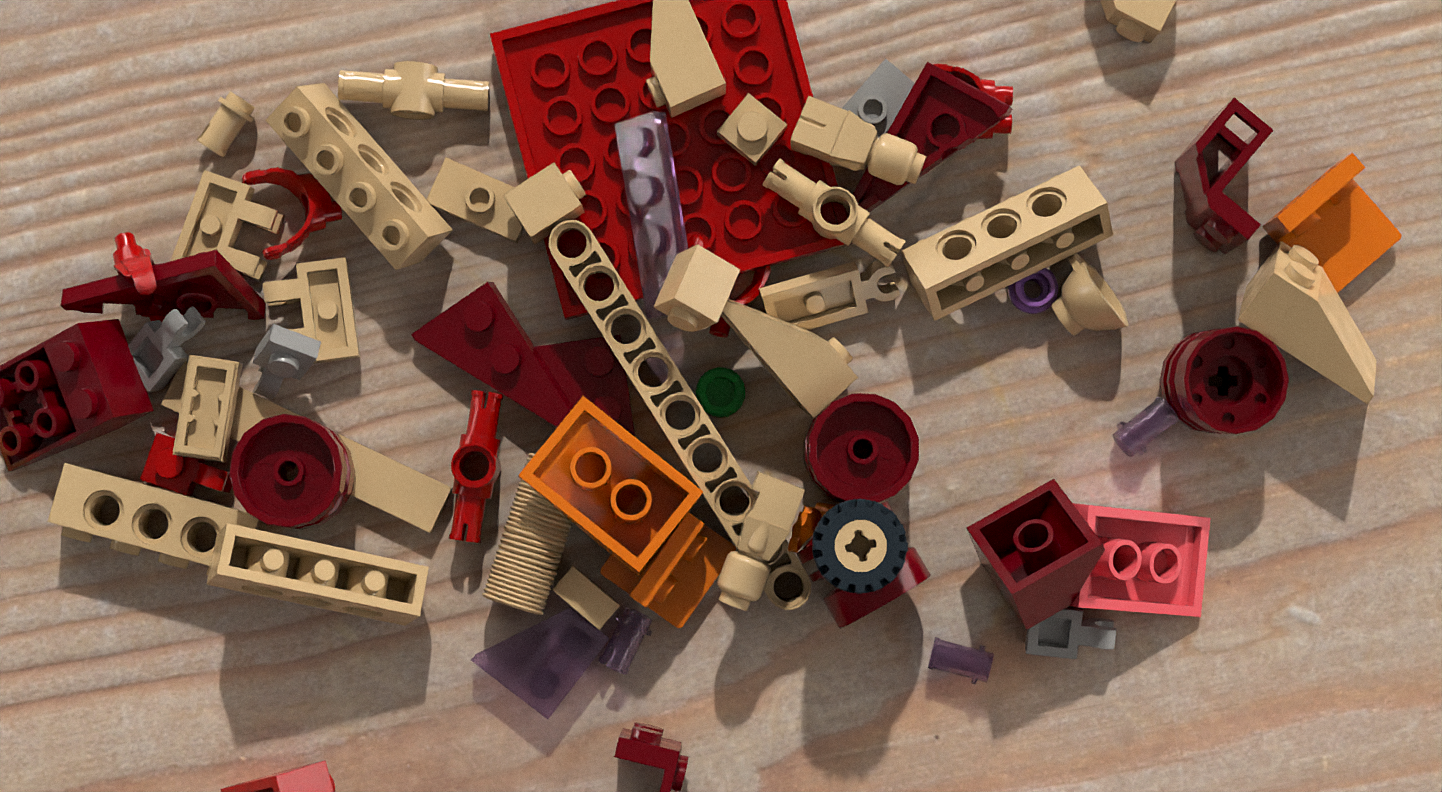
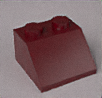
M1055 479L1050 480L966 528L981 564L1026 630L1069 607L1105 551L1102 542Z

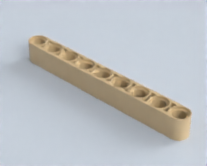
M566 220L559 223L552 229L549 236V249L552 256L737 547L745 513L752 507L757 493L751 488L752 485L592 231L584 223L577 220ZM571 230L581 232L587 240L585 251L575 258L563 256L558 248L561 236ZM596 273L609 275L614 283V290L611 296L603 301L590 299L585 291L587 279ZM623 315L635 317L641 325L639 338L630 344L617 342L612 334L614 321ZM651 357L661 359L668 368L666 381L657 387L645 385L639 377L641 363ZM684 400L689 402L695 411L693 423L685 429L671 427L665 418L667 407L674 401ZM711 443L720 449L721 462L716 469L702 471L694 465L692 455L694 450L701 444ZM731 486L743 488L748 495L746 507L736 514L724 511L719 504L722 492ZM785 539L771 559L766 561L771 571L764 587V592L775 606L783 610H794L808 601L811 594V581L795 553L788 551L789 544ZM784 572H793L801 579L799 592L790 598L780 597L774 592V582Z

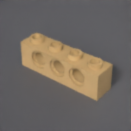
M325 83L296 86L265 120L395 270L421 263L453 231Z
M1079 165L1023 193L1010 197L979 214L966 218L935 235L922 239L916 244L901 250L911 285L933 320L936 321L1113 236L1107 201Z
M64 463L47 521L63 526L61 535L68 538L91 543L94 534L112 539L109 548L123 553L139 556L141 548L160 552L158 562L183 569L188 568L189 561L207 565L206 575L209 574L214 547L207 552L199 548L196 542V534L200 527L209 523L214 527L217 534L227 523L266 531L267 524L244 510ZM114 498L119 504L120 513L114 523L107 525L101 518L100 510L102 504L107 499ZM160 510L167 516L168 529L162 537L155 538L149 531L148 522L150 517Z
M227 523L216 536L206 585L406 626L420 617L429 567Z

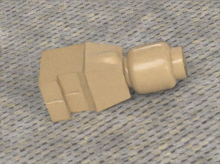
M808 96L790 139L791 150L806 156H813L832 166L846 167L853 171L864 170L865 166L868 165V171L871 175L896 185H902L905 181L916 184L927 157L917 153L918 149L915 144L894 135L885 133L878 138V131L874 125L863 121L850 110H844L811 96Z
M757 471L751 487L758 492L752 507L745 513L737 544L738 550L732 551L727 555L717 581L718 587L722 590L718 600L744 611L748 610L750 602L760 599L771 571L766 561L771 559L789 535L790 528L805 492L803 488Z

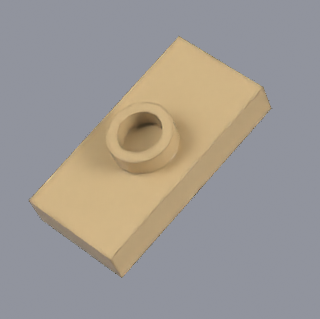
M445 157L426 199L434 208L516 244L524 230L503 196L515 187Z
M189 355L173 455L226 463L242 363Z

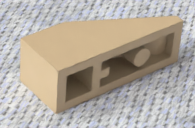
M653 0L650 66L653 77L647 79L646 84L657 108L666 105L672 118L726 94V82L689 0Z
M731 299L727 300L721 317L796 405L811 417L815 418L858 379L857 375L847 365L853 360L852 356L834 337L827 341L811 331Z

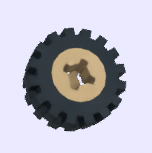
M866 499L847 500L829 509L818 522L812 539L813 558L821 575L836 588L850 593L874 592L891 583L903 568L906 561V552L908 551L906 532L892 510L883 506V504Z

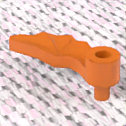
M817 502L815 507L805 506L803 512H799L798 519L793 525L788 551L797 553L805 541L813 535L815 527L823 515L836 505Z

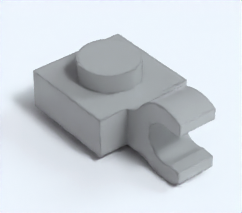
M190 307L183 316L177 309H173L162 322L160 320L146 322L128 345L142 382L149 392L163 390L189 356L180 345L196 335L206 322L195 307Z
M273 324L256 347L253 364L259 365L258 371L262 372V375L255 385L253 393L273 399L279 391L284 378L292 377L300 380L316 361L321 341Z
M1069 606L1027 630L1025 651L1026 654L1077 659L1078 645L1100 649H1114L1117 630L1113 628V620L1105 618L1082 620V608Z

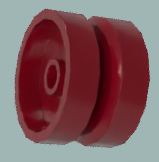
M853 393L833 401L812 420L804 438V464L811 481L826 497L840 503L853 499L881 502L895 496L911 480L919 461V437L911 418L894 401L877 394ZM858 440H864L863 446L871 450L870 456L863 459L857 458L853 453L854 443Z
M281 414L262 419L243 434L233 451L229 474L234 495L247 513L265 524L303 530L323 525L341 512L352 494L355 468L351 451L336 432L304 416ZM297 465V477L294 480H288L286 476L287 471L294 470Z

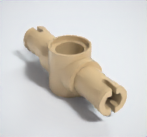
M402 61L395 63L393 69H385L384 74L340 70L338 99L383 103V108H390V114L393 116L426 120L434 118L435 112H443L444 108L488 111L490 83L488 81L447 79L445 73H438V67L435 65L415 61Z
M782 159L776 162L773 167L774 170L768 174L762 186L771 189L800 208L798 214L811 221L814 230L820 236L828 239H838L847 246L852 242L889 268L906 241L904 239H900L868 218L870 213L858 205L855 196L842 187H830L821 180L816 184L784 163ZM829 202L840 203L846 208L848 219L839 225H832L822 218L820 208Z

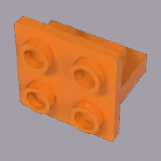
M688 512L677 529L639 576L612 555L604 563L600 573L630 594V597L646 608L648 607L676 628H682L721 573L727 555L732 551H736V547Z

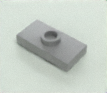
M885 58L842 109L850 110L863 121L874 125L878 131L877 137L880 138L881 135L888 132L915 83Z

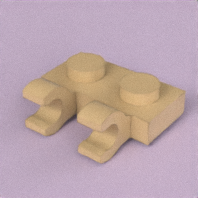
M204 170L170 261L217 249L238 273L261 281L268 262L261 260L258 256L234 249V245L243 222L278 234L285 216L279 214L277 210L251 202L255 191L253 187Z
M346 257L296 264L298 279L262 283L265 303H268L269 307L283 306L301 301L304 328L289 330L321 341L318 357L313 364L360 358L350 274Z

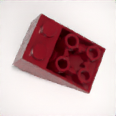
M119 319L77 323L0 365V451L8 472L15 471L120 429L154 411L134 362L133 355L128 347V342Z

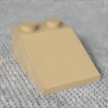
M1280 241L1246 286L1238 321L1252 330L1258 331L1278 347L1368 404L1374 397L1377 362L1375 356L1324 269L1318 265L1319 261L1315 255L1304 247L1294 245L1291 248Z

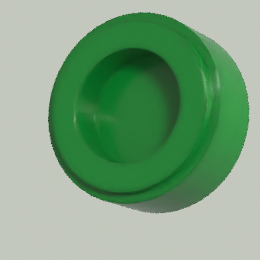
M724 367L713 368L705 372L699 379L696 386V398L706 414L716 418H726L735 414L743 405L745 385L741 377L733 370Z

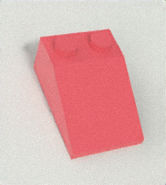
M1073 503L1102 542L1105 551L1070 606L1201 617L1211 518Z

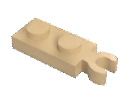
M879 260L871 263L866 271L859 273V269L855 261L759 288L766 314L806 330L868 313L866 300L875 298L884 302L891 301L899 297L900 292L895 282L886 285L878 284V281L883 276L895 273L892 263L887 268Z

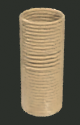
M535 453L528 454L529 458L526 459L527 463H525V466L533 458ZM520 478L521 482L518 483V491L515 492L516 496L513 497L515 501L512 502V510L509 511L510 515L507 516L509 520L506 521L507 525L504 526L506 532L502 533L504 538L500 539L503 544L498 545L499 549L502 550L496 551V559L493 560L494 564H492L493 568L490 569L491 573L488 574L490 578L487 579L488 583L485 584V592L482 595L492 601L542 615L544 614L543 610L546 609L544 606L547 604L546 600L549 599V591L552 589V581L555 580L554 576L557 575L555 570L559 568L557 564L560 563V560L558 558L563 557L561 552L564 551L563 547L566 546V538L569 537L568 533L571 532L569 528L572 527L571 523L573 522Z

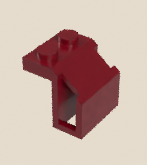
M1235 97L1210 119L1174 162L1176 173H1179L1186 205L1187 224L1196 230L1193 233L1195 239L1212 252L1220 250L1224 255L1248 241L1261 224L1222 191L1273 132L1271 127ZM1233 114L1255 131L1245 141L1225 126ZM1217 135L1232 147L1235 152L1209 181L1203 150Z

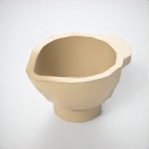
M1077 253L1068 257L1074 270L1062 286V296L1051 304L1054 313L1063 326L1074 336L1084 329L1103 331L1128 327L1124 307L1105 279Z

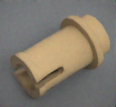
M231 91L225 99L220 96L218 101L222 104L202 134L196 139L221 157L226 155V151L246 121L252 123L254 120L250 115L255 107Z

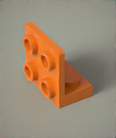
M1353 153L1335 163L1262 226L1277 244L1282 241L1291 248L1294 245H1299L1315 255L1319 261L1318 265L1324 269L1337 293L1402 237L1398 229L1353 179L1366 168Z

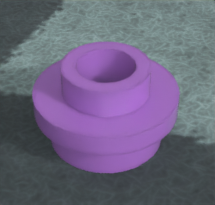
M1047 268L1008 286V295L1012 304L1020 311L1028 314H1037L1047 310L1055 302L1058 294L1057 280L1054 274ZM1028 281L1036 282L1041 289L1040 296L1037 298L1028 297L1024 293V284Z

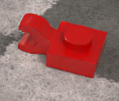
M156 432L140 480L188 496L193 495L197 483L218 491L230 493L232 483L228 471L204 464V459L173 455L175 438Z

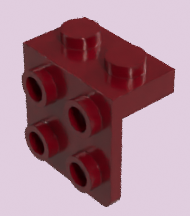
M634 722L632 730L623 728L618 738L614 757L665 769L660 792H670L671 790L681 792L689 756L679 754L682 742L663 738L664 729L649 724Z

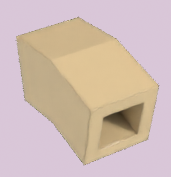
M574 566L568 570L552 589L599 630L620 606L616 600Z

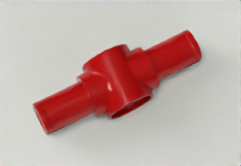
M471 390L472 398L466 434H461L459 449L454 453L451 461V471L454 476L452 494H457L449 539L464 541L466 526L468 525L466 541L481 543L486 499H492L493 486L501 472V464L498 458L500 440L496 439L501 400H503L504 395L488 392L487 405L484 408L487 393ZM474 453H482L489 461V470L482 479L471 481L464 473L465 460Z

